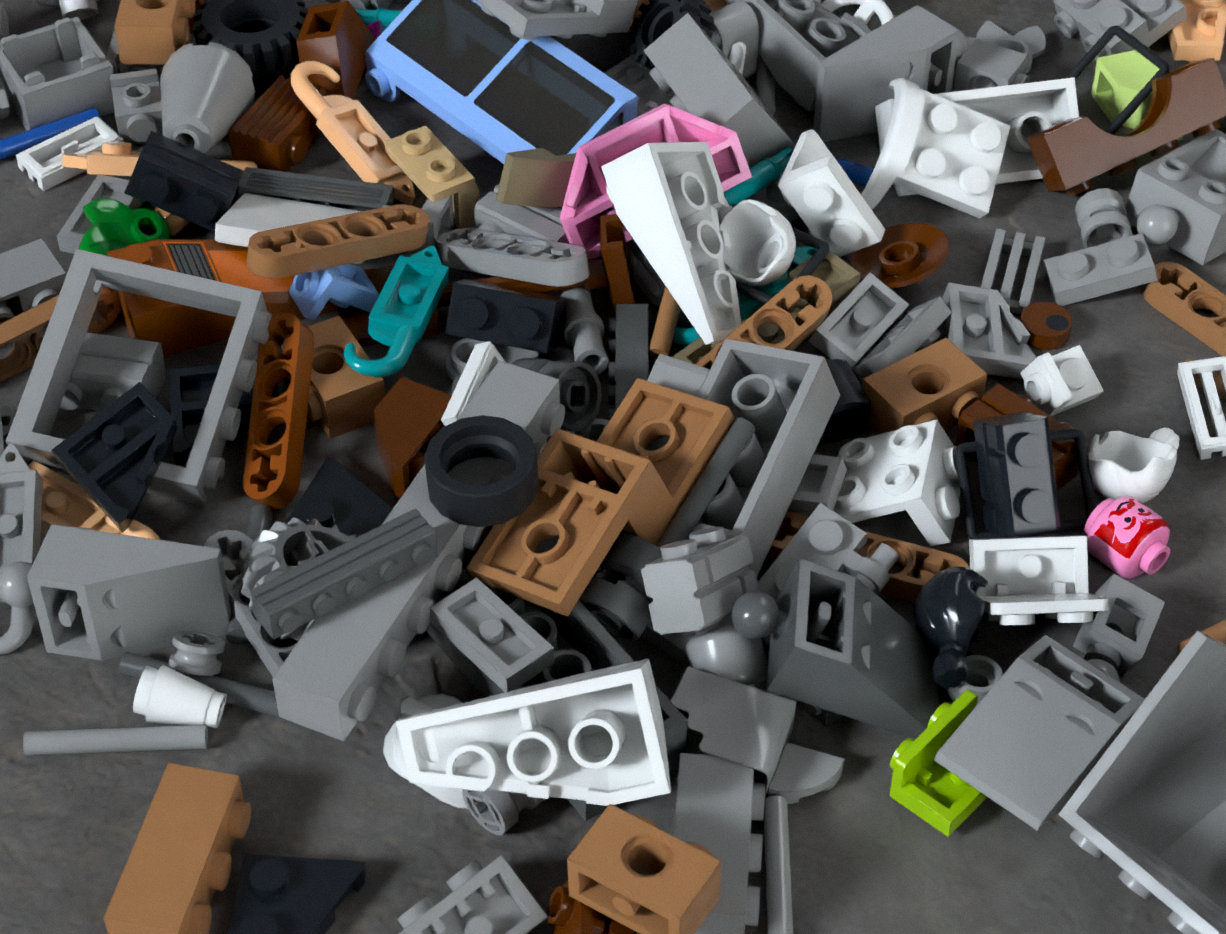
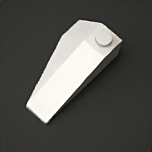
M646 143L601 166L607 183V194L614 204L617 216L704 343L709 345L723 341L741 325L736 281L725 269L723 252L731 249L729 233L724 230L720 231L717 209L725 206L723 187L708 143Z
M649 659L594 670L395 721L410 783L483 792L486 790L522 793L527 794V797L543 799L556 797L586 801V804L603 806L630 802L671 792L664 723Z

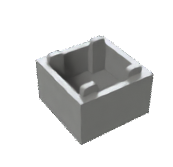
M67 17L56 21L55 24L20 35L13 34L1 39L0 89L5 90L9 105L26 131L94 107L97 109L100 117L115 113L109 76L114 74L113 66L78 17Z

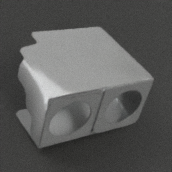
M688 666L671 699L673 705L687 719L686 753L714 755L754 768L753 783H765L766 799L786 742L789 743L792 737L796 701Z

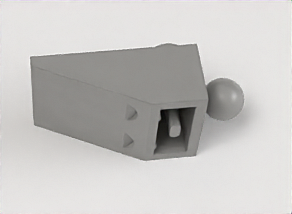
M916 5L818 62L813 130L816 131L823 142L877 133L875 106L888 99H894V90L889 87V84L897 78L914 82L920 89L932 94L951 92L955 63L958 62L968 49L966 36L956 27Z
M1216 129L1138 169L1125 206L1127 211L1126 217L1129 223L1137 228L1138 233L1143 234L1146 242L1154 245L1164 243L1201 265L1226 252L1225 133Z
M51 524L33 564L24 561L14 562L6 566L0 573V596L7 604L17 608H25L34 604L46 652L100 661L122 657L125 652L136 654L174 646L172 644L173 634L181 631L204 632L215 636L226 635L232 616L222 553L219 548L95 531L85 527L74 528Z
M1045 635L1013 662L939 749L934 760L1038 831L1066 805L1145 699L1120 683L1119 674L1110 663L1100 659L1086 661Z

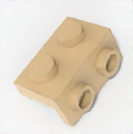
M426 125L385 141V150L430 201L435 202L453 195L454 224L459 229L475 224L474 208L476 202L480 199L475 178Z

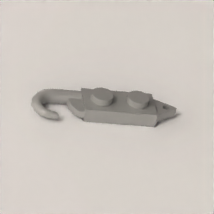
M12 442L8 444L0 457V573L6 566L14 562L24 561L33 564L39 552L41 542L43 479L36 470L29 468ZM0 596V602L6 603ZM34 604L25 608L11 606L10 627L0 637V655L13 652L22 646L30 636L35 619Z

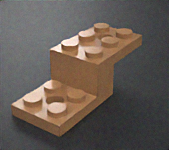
M637 378L597 441L558 428L556 429L537 458L539 485L534 501L521 515L503 524L494 525L466 569L473 579L478 578L485 585L568 617L620 532L634 534L655 546L657 545L735 421L730 408ZM665 435L670 436L669 441L662 448L654 451L646 450L650 441L662 438ZM555 535L559 536L557 544L552 549L543 553H535V549L541 540L552 538Z

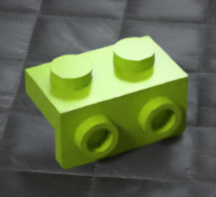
M968 689L952 704L949 702L941 704L930 718L927 728L915 740L912 738L905 739L898 746L890 761V768L893 769L889 796L947 837L987 798L986 795L934 760L939 749L977 706L978 696Z

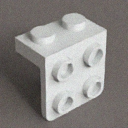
M813 129L801 133L778 184L786 203L796 210L807 225L810 235L827 242L829 250L838 257L880 242L885 228L819 135Z
M937 419L917 425L904 426L898 430L867 438H857L846 443L839 450L838 457L843 458L847 472L833 511L849 522L854 523L906 510L931 547L950 543L955 518L960 513V486L955 461V449L957 446L954 447Z
M1087 536L969 539L970 568L988 581V585L986 587H979L976 594L984 600V612L988 613L989 621H999L1000 625L1035 624L1036 613H1045V618L1057 619L1060 623L1093 622V611L1109 610L1108 598L1089 593Z

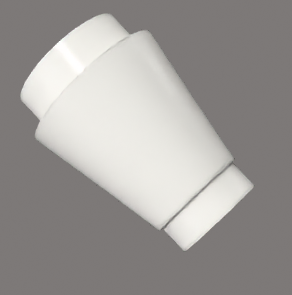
M162 665L160 669L146 667L137 686L133 712L145 715V720L149 723L207 725L217 728L224 712L227 694L217 692L215 689L165 665Z

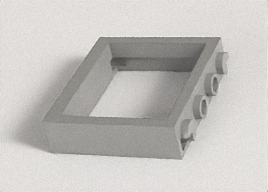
M76 249L6 438V444L8 445L12 442L27 465L32 461H36L53 471L69 474L55 459L51 451L65 439L50 436L103 287L234 316L236 319L186 468L161 462L146 492L205 506L210 489H215L218 479L222 480L224 475L225 459L221 458L226 441H233L239 430L241 410L238 409L242 392H250L255 381L257 362L253 359L258 344H266L269 338L268 326L272 314L267 312L262 291Z

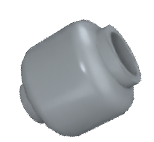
M732 615L703 630L695 631L697 636L687 642L686 653L692 668L755 687L754 684L765 680L768 676L769 660L762 638L750 639L741 635L734 627Z

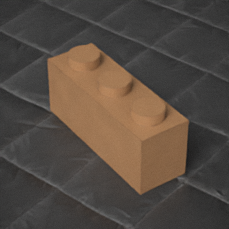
M173 763L167 764L105 913L104 921L108 934L209 933L212 919L210 904L215 891H223L228 883L232 866L230 852L235 839H243L250 823L251 805L249 802L244 801L239 775Z

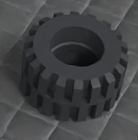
M205 0L200 5V10L196 11L193 17L196 45H208L209 42L219 43L237 52L250 66L253 74L252 81L255 97H260L280 75H283L285 79L291 78L292 71L296 65L300 64L296 41L306 18L308 8H305L303 0Z

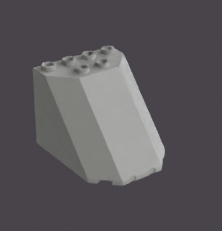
M1198 630L1058 814L1075 828L1070 834V838L1077 845L1098 859H1101L1106 854L1123 868L1118 878L1128 888L1146 900H1150L1154 895L1173 910L1168 916V920L1183 934H1226V644Z

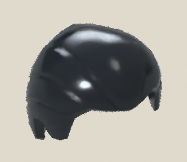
M951 567L937 573L921 588L912 606L916 629L926 643L939 653L931 672L934 682L944 689L956 688L962 681H965L968 666L964 657L972 655L968 651L970 642H976L981 633L976 627L983 615L985 603L976 592L979 587H986L988 581L969 567Z

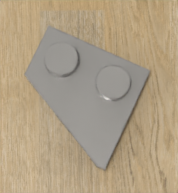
M948 282L943 295V301L952 313L945 319L946 338L987 374L1023 380L1020 373L1037 357L1027 345L1030 333L1022 322L1011 314L1010 306L999 291Z

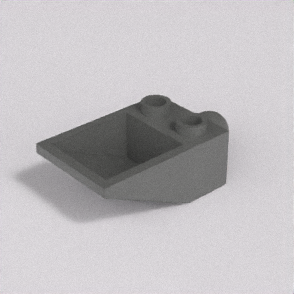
M800 559L775 600L764 592L751 591L740 596L732 608V622L741 635L750 639H761L771 634L766 691L915 739L927 728L930 718L938 708V684L934 682L931 671L939 653L926 643L916 628L855 576Z

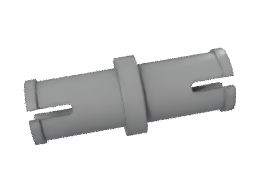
M585 287L566 289L561 294V297H566L564 307L565 322L563 325L564 339L572 347L575 357L574 361L589 364L598 375L607 368L609 363L602 342L605 334L603 321L599 315L595 314L589 290H586Z

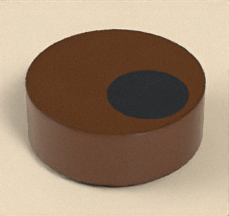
M1036 302L1023 309L1020 321L1030 333L1028 345L1041 350H1053L1062 347L1068 342L1072 327V317L1065 308L1051 302Z

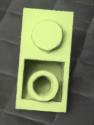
M1136 50L1098 57L1091 96L1112 123L1158 72L1159 68ZM1152 93L1122 126L1135 129L1140 124L1149 109ZM1184 136L1177 138V140H1183Z

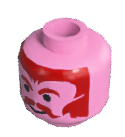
M1123 496L1116 500L1108 498L1102 501L1090 514L1085 524L1087 550L1093 557L1123 579H1131L1144 572L1148 575L1156 573L1165 564L1170 555L1171 549L1167 546L1170 537L1169 525L1164 518L1133 496Z

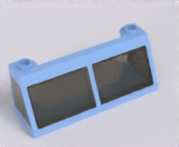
M412 0L365 51L367 66L365 79L368 88L375 96L392 102L399 97L401 89L503 164L506 153L544 148L556 156L576 153L579 146L638 117V96L550 36H538L536 40H525L513 35L507 24L498 17L485 13L481 9V4L476 0Z

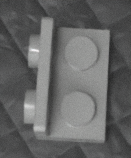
M501 855L485 868L475 859L446 882L453 891L436 905L429 896H426L397 920L404 928L399 934H527L548 916Z

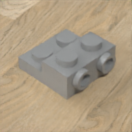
M1179 0L1053 1L1057 13L1054 16L1057 27L1066 37L1071 38L1074 36L1082 42L1087 53L1112 26L1122 27L1146 47H1149L1187 18L1186 7ZM1115 35L1094 60L1097 61L1098 57L1132 51L1134 49Z

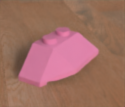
M662 104L579 146L560 215V221L569 244L584 247L587 259L601 256L600 216L617 214L614 204L608 197L607 183L601 166L646 143L707 142L724 192L752 177L737 132L673 106ZM624 226L625 236L628 242L633 238Z

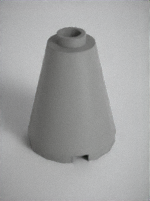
M209 42L208 45L193 46L194 43L183 45L170 55L160 78L163 136L204 154L229 133L228 130L253 105L255 100L254 84L252 81L253 74L250 66L237 52L222 44Z

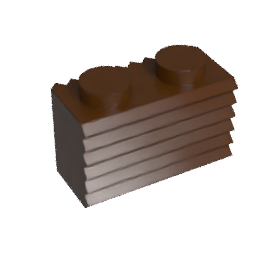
M280 75L228 130L232 160L253 161L258 169L290 172L291 166L300 164L304 160L307 150L310 149L311 144L314 145L315 139L325 136L316 125L317 119L295 94L291 86L290 77L285 79L283 75ZM313 85L322 97L327 96V92L323 87L318 89Z

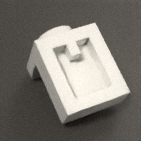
M1080 345L1053 356L1048 352L1042 354L1020 373L1024 380V389L1027 397L1034 402L1038 409L1049 416H1054L1095 399L1104 392Z

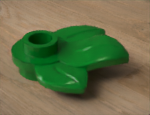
M102 198L94 200L83 207L86 217L93 226L85 232L78 249L107 256L108 251L124 248L132 244L156 239H169L170 231L166 221L155 211L145 208L132 210L118 200ZM138 226L147 228L153 235L143 234Z

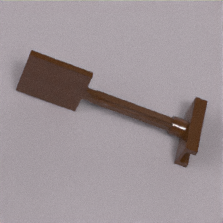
M617 214L600 216L601 257L587 259L590 275L582 282L556 287L504 277L476 280L540 293L585 286L586 290L608 287L615 314L616 304H636L634 296L637 295L634 273L624 226ZM394 265L364 270L379 294ZM453 284L446 285L422 338L439 335V311L441 307L450 306ZM351 305L348 308L338 306L337 316L341 317L360 346L381 344L368 334L369 314L371 311L368 312Z

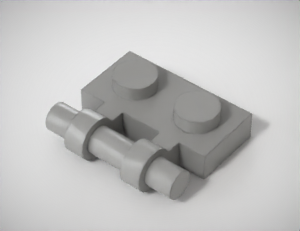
M820 503L759 580V591L768 594L775 600L799 560L803 559L855 576L872 592H880L891 578L888 571L898 560L899 555L893 548L881 543L870 558L862 557L858 553L867 542V533Z

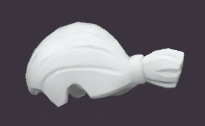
M725 199V206L717 209L720 231L724 230L729 233L731 249L723 252L725 269L736 281L755 287L766 285L780 278L790 267L796 251L795 233L789 221L778 210L763 202L749 199L732 207L729 206Z
M1165 427L1151 433L1149 438H1142L1122 431L1105 432L1100 442V435L1095 434L1087 447L1093 488L1106 499L1114 498L1116 500L1123 496H1133L1142 503L1157 496L1169 481L1176 464L1180 440L1173 430Z

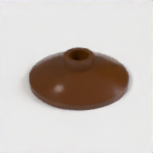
M924 223L898 224L885 228L880 242L853 251L849 263L851 267L860 273L859 282L869 273H872L889 288L903 287L921 281L936 272L947 260L950 246L946 234L935 226Z

